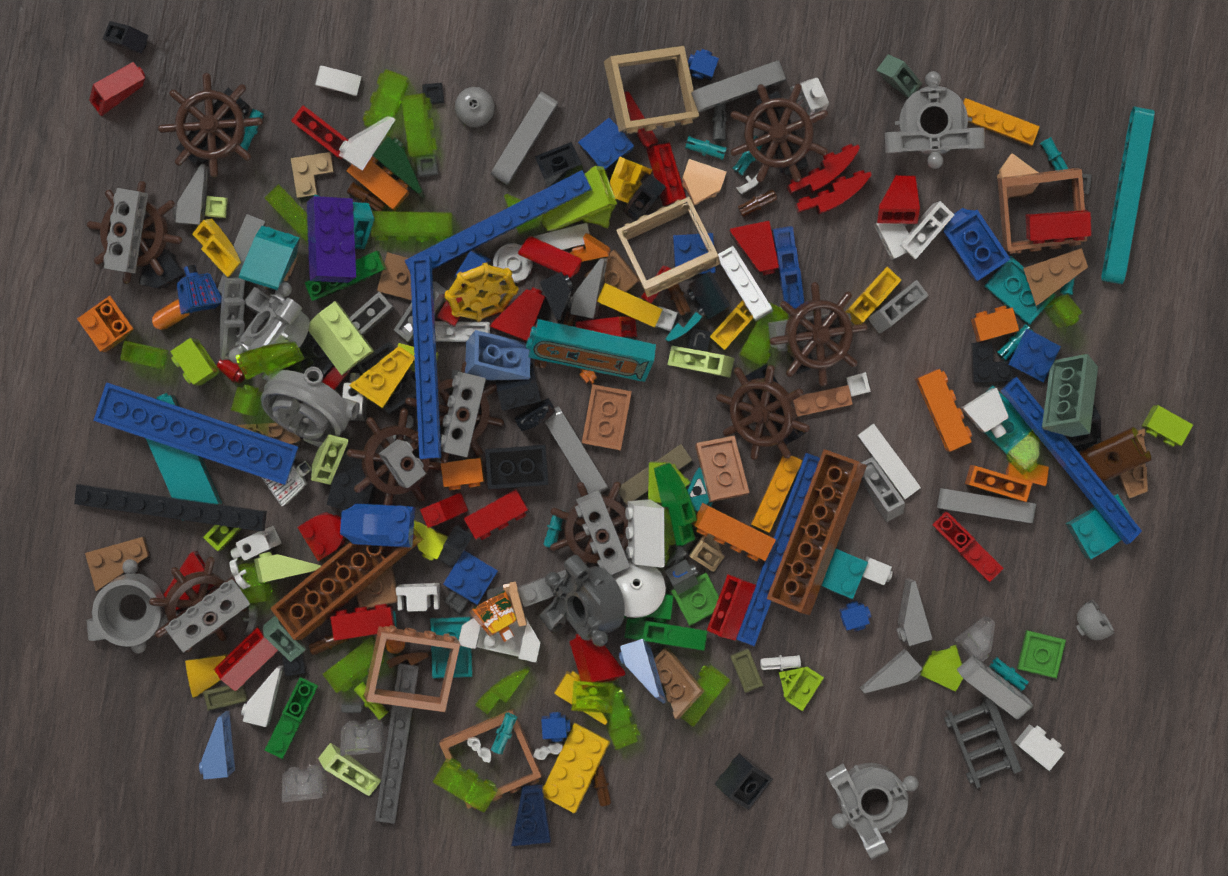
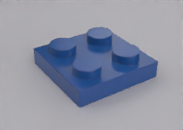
M708 233L714 245L713 233ZM699 234L673 235L675 267L708 253ZM712 267L699 274H706L709 271H711V273H716L715 267Z
M1026 329L1008 365L1038 381L1044 382L1061 346Z
M464 550L443 585L477 605L498 571Z

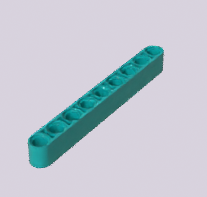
M1134 106L1130 113L1101 280L1105 282L1123 284L1126 277L1155 111Z

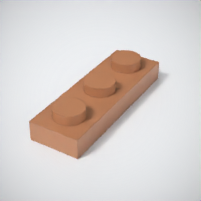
M849 385L805 394L793 400L797 416L853 405Z

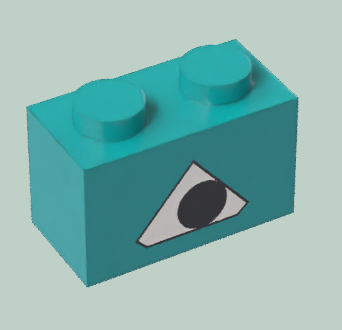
M698 467L687 488L696 511H699L702 503L710 507L712 505V502H709L701 468Z

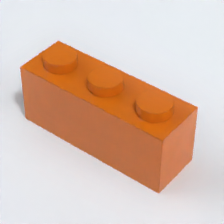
M373 156L363 171L351 164L346 171L392 210L396 211L410 194L407 190L408 185L401 179H398V181L394 180L391 177L393 173L385 166L381 169L376 165L377 160Z
M970 465L965 481L967 485L1023 502H1027L1032 486L1031 482L975 465Z

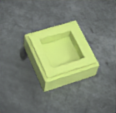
M207 196L205 216L226 218L228 198Z

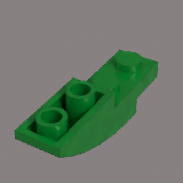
M375 251L355 260L356 278L349 283L310 280L305 282L311 300L315 301L386 270L387 268L380 252Z
M670 463L654 468L662 507L669 508L676 546L685 545L695 540L692 522L696 521L697 518L691 498L683 481Z
M627 618L624 638L643 639L648 642L705 651L708 631Z
M301 677L299 678L264 751L281 759L284 758L310 706L318 685Z

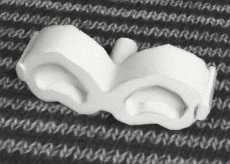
M757 175L753 179L746 176L745 178L748 183L739 188L736 187L740 194L746 193L759 183L756 180Z
M238 558L229 562L230 569L237 584L244 590L251 585L241 576L247 573L246 569L239 571L237 565Z
M472 737L467 739L468 746L477 751L478 756L484 762L489 763L491 761L490 749L481 748L479 738Z
M562 742L550 743L548 747L542 746L540 749H535L534 758L544 760L549 753L559 754L563 748Z

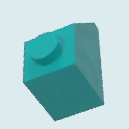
M353 202L355 249H365L374 216L369 203Z

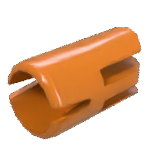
M179 299L157 311L152 317V323L157 329H167L189 316L190 313L181 314Z

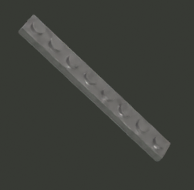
M399 663L395 691L415 694L419 665L411 666V664ZM392 705L375 821L395 824L413 710L411 707Z

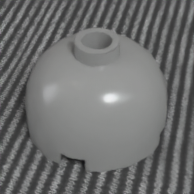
M480 87L464 89L459 93L455 101L457 117L469 127L478 128L484 126L494 115L495 105L493 98L486 90Z
M1093 599L1084 604L1078 611L1077 621L1079 625L1076 627L1082 636L1087 635L1092 640H1103L1115 632H1113L1114 629L1106 615L1097 610L1100 607Z

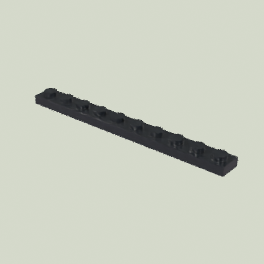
M76 484L74 504L255 531H265L267 515L265 510L84 484Z

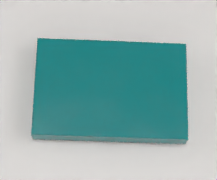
M1010 256V260L996 271L984 287L1008 308H1013L1014 313L1027 325H1030L1056 295L1053 293L1036 306L1023 270L1024 267Z
M999 392L1009 417L1001 422L1006 433L996 438L990 429L984 434L1006 455H1009L1030 434L1032 429L1008 399Z
M471 617L430 618L431 631L435 632L436 635L444 636V634H449L450 636H456L455 638L459 641L462 625L471 620ZM431 646L432 678H444L450 648ZM460 646L453 678L472 677V648Z

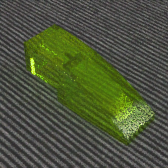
M296 342L262 346L236 356L238 366L247 380L263 372L269 376L305 359Z
M528 666L520 668L495 682L483 693L475 706L489 714L499 698L506 703L528 674L530 668Z

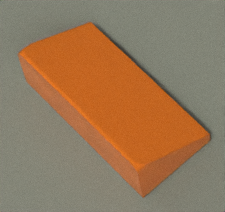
M1010 456L1005 475L1046 486L1049 467Z

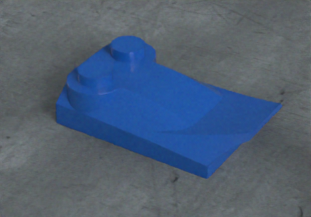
M962 208L954 213L951 220L944 226L943 232L968 269L969 275L976 282L1010 260V257L978 210Z
M355 504L342 511L340 534L346 537L352 544L412 548L415 507Z

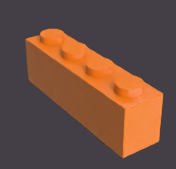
M936 369L915 378L945 450L950 452L971 443L970 437H972V433L969 427H965L962 421L964 419L963 412L955 405L956 396L953 390H949L946 384L948 378L945 372Z
M702 503L696 515L697 520L692 523V525L697 527L696 531L704 536H707L709 533L714 536L713 540L723 545L727 542L731 544V549L739 553L744 550L748 552L747 557L758 561L759 558L766 561L776 539Z

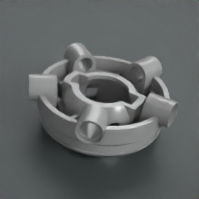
M271 363L262 377L267 382L261 395V404L267 415L287 431L311 441L324 442L328 435L339 437L350 419L354 420L358 416L360 404L359 402L342 398L336 391L322 383L323 374L317 367H310L302 374L295 371L282 370ZM309 378H315L317 381L312 382Z

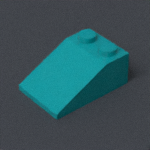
M261 226L254 237L239 278L278 290L297 257L300 237Z
M1118 494L1114 495V497L1117 499V501L1121 504V506H1122V507L1126 510V512L1128 513V511H1127V509L1125 508L1123 502L1121 501L1119 495H1118ZM1095 507L1065 523L1082 554L1087 559H1093L1122 540Z
M835 548L821 586L853 599L868 562Z

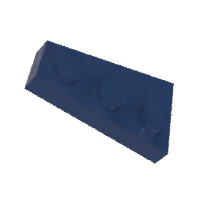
M543 785L524 786L511 846L550 843L551 835Z

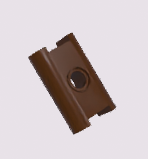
M1131 427L1079 453L1103 483L1151 461L1149 450L1145 452L1136 437L1139 432L1135 427ZM1111 453H1116L1119 456V460L1113 459Z

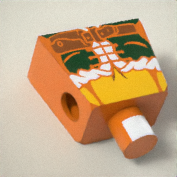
M505 590L470 611L473 618L489 636L499 632L504 642L514 637L509 625L516 621V617Z

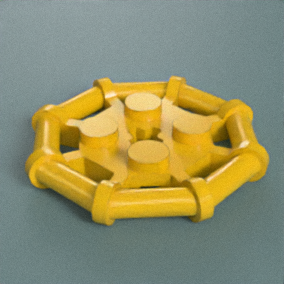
M482 263L479 267L463 273L459 272L450 289L445 292V299L450 304L453 316H461L481 322L486 317L499 312L502 313L513 296L518 294L519 289L514 283L512 271L509 268L503 269L488 265V263ZM505 280L507 285H500V282ZM462 297L463 300L457 303L456 298ZM491 305H494L493 307H490V308H488V309L482 310L483 308H486V307H489V306H491Z

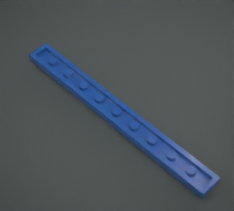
M581 170L412 257L431 256L432 270L592 190L584 171ZM410 258L405 260V263L410 271Z
M410 257L419 459L441 458L432 257Z
M1017 377L1013 378L1001 392L1126 545L1130 544L1142 530L1065 435L1042 428L1043 408Z
M805 453L773 537L776 541L766 561H764L754 593L736 639L755 646L771 604V600H768L767 596L819 463V457Z

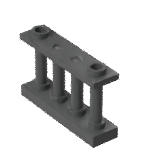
M985 695L982 696L983 702L980 706L953 716L952 712L946 710L947 717H944L948 729L951 728L966 764L968 770L966 777L969 783L973 784L976 788L981 787L978 779L1002 769H1010L1014 774L1022 771L995 702ZM982 713L989 715L991 721H988V724L960 735L957 723ZM991 731L996 733L998 739L995 740V743L967 753L964 745L965 741ZM997 750H1003L1005 756L1003 761L974 771L971 760Z

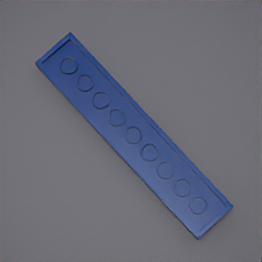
M108 382L105 384L93 420L284 485L287 484L299 446Z

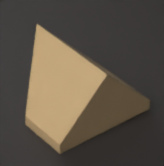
M708 533L707 536L701 535L690 551L689 557L714 572L725 556L722 554L719 543L713 540L714 536Z

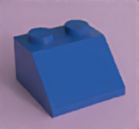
M610 118L606 119L578 142L594 164L604 167L605 172L618 162L619 157H625L634 149L631 141L623 132H619L618 126Z

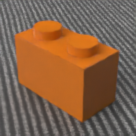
M1005 305L994 308L995 313L988 314L987 311L976 313V318L971 319L976 341L980 342L1019 331L1013 308L1007 309Z
M482 458L441 463L444 487L449 486V490L461 489L463 484H468L469 487L481 486L480 482L485 481Z

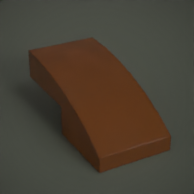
M429 650L409 651L396 655L386 662L389 668H392L408 659L412 666L427 658L430 652Z

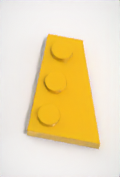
M398 346L349 386L383 408L415 361V357Z

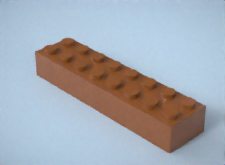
M823 450L767 596L768 600L803 614H811L867 465L834 452Z
M415 528L413 531L412 548L423 540ZM350 542L270 609L293 640H303L332 616L335 611H338L412 548L357 545Z

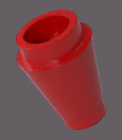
M220 359L216 366L233 383H242L248 373L245 366L233 363L230 360Z

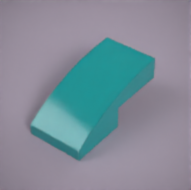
M695 312L684 328L677 323L665 340L670 342L684 335L702 316Z

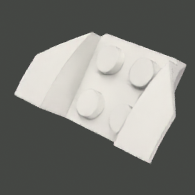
M527 617V625L519 627L517 618L513 624L509 625L514 637L506 642L503 641L499 632L489 636L474 618L462 625L459 637L460 646L473 649L478 647L505 653L531 662L537 661L540 641L530 626Z

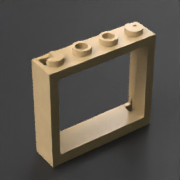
M684 46L610 56L604 61L619 132L627 131V133L633 134L638 132V129L644 128L645 131L657 129L656 126L662 125L663 128H670L675 126V123H681V125L693 123V120L699 117L691 94L694 90ZM675 59L686 112L630 121L619 67Z
M690 197L681 201L678 199L674 204L661 207L650 215H643L637 221L626 223L624 227L616 230L647 297L720 264L719 255ZM689 213L708 253L646 280L627 240Z

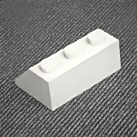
M651 499L628 501V508L625 510L628 520V527H626V537L628 539L626 556L628 560L635 565L664 567V508Z

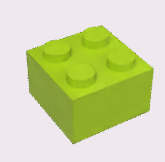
M189 338L170 351L173 355L171 357L172 361L177 367L181 366L185 372L183 377L189 384L201 386L221 373L199 339Z

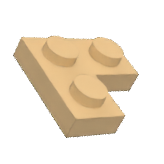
M331 152L291 158L297 198L318 195L315 176L334 173Z

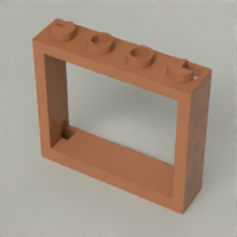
M1071 168L998 178L1004 250L1010 251V254L1022 253L1023 249L1040 251L1042 247L1049 246V249L1061 248L1062 244L1077 246L1081 245V242L1087 241V237H1085V240L1074 241L1073 238H1065L1064 242H1053V239L1045 240V243L1033 244L1030 240L1011 242L1007 187L1072 179L1074 211L1085 210L1082 169Z
M392 625L390 627L379 626L364 692L366 701L445 712L460 648V643L455 638L456 636H450L449 634H444V636L436 635L432 631L416 632L412 628L401 630ZM386 639L450 648L440 697L376 689Z
M514 708L506 711L516 715ZM506 712L448 736L439 742L468 809L471 807L474 809L480 808L485 805V801L490 799L496 801L502 798V794L508 791L510 793L517 792L521 789L520 786L524 784L533 785L540 781L539 778L542 776L517 718L513 728L533 773L471 799L449 747L501 725Z

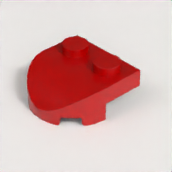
M323 512L297 527L317 561L341 548L346 542L345 537L340 534L341 517L338 515Z

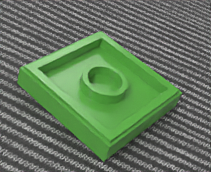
M706 572L696 577L699 584L678 595L675 589L671 590L689 626L712 615L719 599Z
M1026 630L1017 669L1057 678L1066 640Z

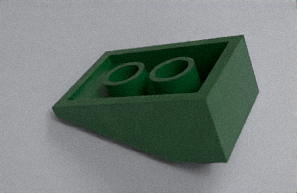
M387 137L373 156L414 192L424 198L425 193L411 161L404 151L406 147L397 138L394 137L392 140Z

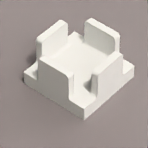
M440 583L400 584L396 587L398 611L404 609L403 595L407 597V611H426L427 607L431 606L430 594L434 595V609H439Z

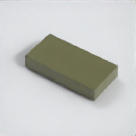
M748 648L730 655L745 693L764 686Z
M228 685L203 691L208 711L248 701L244 685L236 692Z

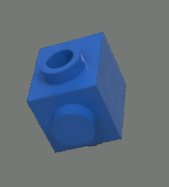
M696 50L695 55L691 54L688 60L689 71L692 73L691 76L699 80H703V78L711 80L719 58L712 56V52L708 50Z
M853 601L847 603V607L839 609L843 626L846 630L854 629V631L865 629V625L870 624L868 618H871L868 606L865 607L863 603Z
M561 712L549 713L550 716H542L543 739H551L552 742L563 741V738H567V732H571L570 720H566V715H561Z

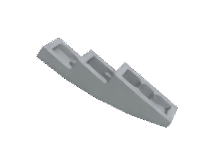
M246 214L233 246L241 264L230 277H239L254 237L260 227L266 225L265 221ZM224 273L222 275L218 287V291L221 294L223 286V277H227Z
M223 277L220 316L221 360H230V350L237 347L236 342H240V338L244 334L245 323L243 315L245 301L243 294L245 280L239 277Z

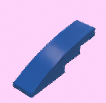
M793 226L775 228L772 230L779 265L778 272L783 301H786L796 309L804 303V295Z

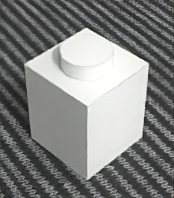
M867 557L865 561L868 564L863 577L885 585V582H889L893 571H890L892 567Z

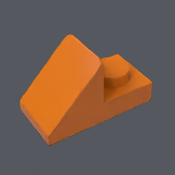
M585 233L583 239L586 249L581 246L572 249V252H570V254L581 258L583 262L607 257L611 250L610 247Z

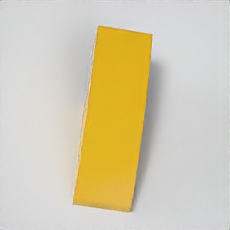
M213 219L203 220L192 235L203 245L201 250L227 277H230L241 264L239 256L228 237Z
M886 267L845 311L850 313L851 321L855 325L862 324L900 283L901 279L890 268Z
M606 283L597 300L601 304L652 327L656 326L663 310Z
M743 300L710 336L724 350L753 319Z

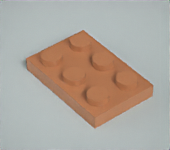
M592 384L582 443L621 450L632 391Z
M735 436L695 444L709 502L748 495L750 493Z

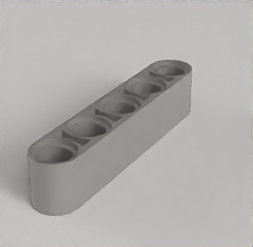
M775 61L704 86L691 92L698 112H702L758 92L757 86L759 84H763L766 89L780 84L787 79L780 61Z
M540 92L491 172L493 177L509 185L558 106V101L544 92Z
M556 407L555 413L544 422L580 481L585 484L588 494L597 490L600 494L609 490L607 484L560 407Z
M940 488L937 508L1033 523L1036 504Z
M972 655L957 668L959 674L968 683L1014 718H1021L1033 707L1031 701L1022 692Z

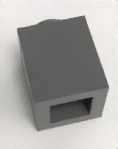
M686 559L665 570L678 595L699 584L696 576L699 575L694 565L689 566Z

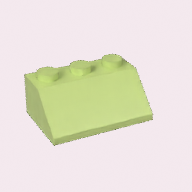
M336 301L310 321L308 331L341 375L374 352Z

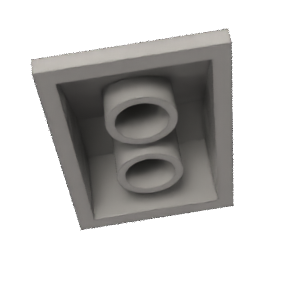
M910 578L905 579L898 618L899 628L896 629L899 640H902L908 646L932 640L916 581Z

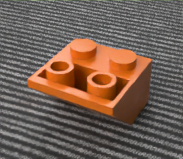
M108 296L77 318L100 352H107L115 347L134 329L111 296Z

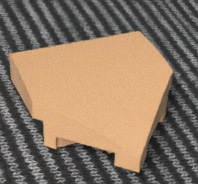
M1012 153L1000 168L997 179L1039 172ZM1039 183L1007 187L1008 199L1011 197H1026L1034 192Z
M691 159L688 160L682 178V185L689 193L694 206L710 197H716L717 193L721 190L726 171Z
M516 582L503 585L519 627L527 625Z

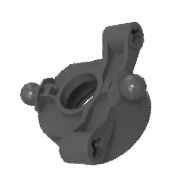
M573 555L564 563L565 577L561 578L556 572H550L546 575L545 582L549 587L554 588L553 595L555 598L542 611L539 617L551 633L559 631L568 620L583 640H592L593 644L601 647L608 641L606 633L616 630L623 622L625 614L623 596L617 582L606 570L597 566L588 568L578 555Z

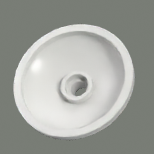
M628 560L629 568L611 575L617 582L623 596L624 616L639 618L650 615L663 602L666 589L664 578L656 567L635 565ZM637 581L640 585L634 586L633 582Z

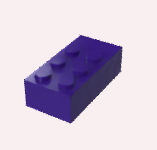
M313 196L307 202L310 281L349 283L356 278L353 198Z

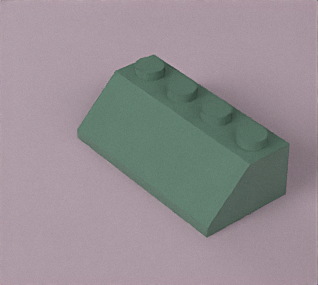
M1088 354L1054 360L1049 372L1042 423L1044 430L1070 437L1090 434L1098 366Z

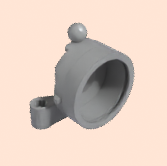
M931 71L925 76V82L928 87L916 91L905 102L899 116V121H895V125H899L900 132L885 133V153L915 151L929 156L927 163L932 169L940 168L943 164V157L941 155L952 149H985V128H967L968 122L972 121V117H968L962 99L955 92L946 87L938 86L941 82V76L936 71ZM929 107H939L947 114V127L941 133L929 134L921 127V114Z
M282 282L275 294H270V296L254 287L244 300L245 306L257 315L241 336L240 342H236L237 347L230 350L229 359L233 363H241L246 354L265 369L271 363L280 367L299 349L308 333L310 322L308 316L301 311L302 307L290 298H284L291 294L292 288L289 283Z
M128 559L122 566L126 574L119 576L102 588L94 600L93 618L86 620L88 640L106 639L119 646H130L134 653H142L146 649L145 641L155 635L156 630L168 623L164 606H152L149 604L151 598H164L159 586L150 578L137 574V562ZM130 594L142 597L147 606L144 617L138 620H130L125 617L120 608L123 597ZM176 611V616L183 611Z
M877 763L854 765L849 771H847L844 764H841L826 772L832 787L837 792L838 805L842 812L832 817L831 822L834 828L843 829L849 823L852 828L856 829L871 860L888 852L889 849L880 833L886 831L889 834L892 833L891 829L904 818L908 808L909 798L907 791L912 792L918 788L919 782L917 778L907 776L902 782L892 770ZM873 788L884 791L888 798L886 809L877 815L866 813L861 805L864 793Z

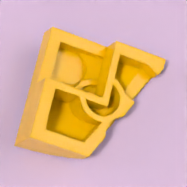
M619 157L609 182L615 199L628 203L635 191L642 185L640 180L645 174L650 175L652 169Z
M228 654L185 661L192 697L198 696L220 681L214 668Z

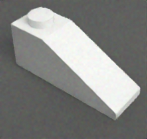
M387 116L349 138L348 141L345 140L339 148V151H341L339 156L363 171L396 119Z
M941 201L932 204L900 246L916 259L951 220L954 214Z
M278 666L249 699L247 704L243 705L241 715L244 716L243 722L267 727L270 724L284 666Z

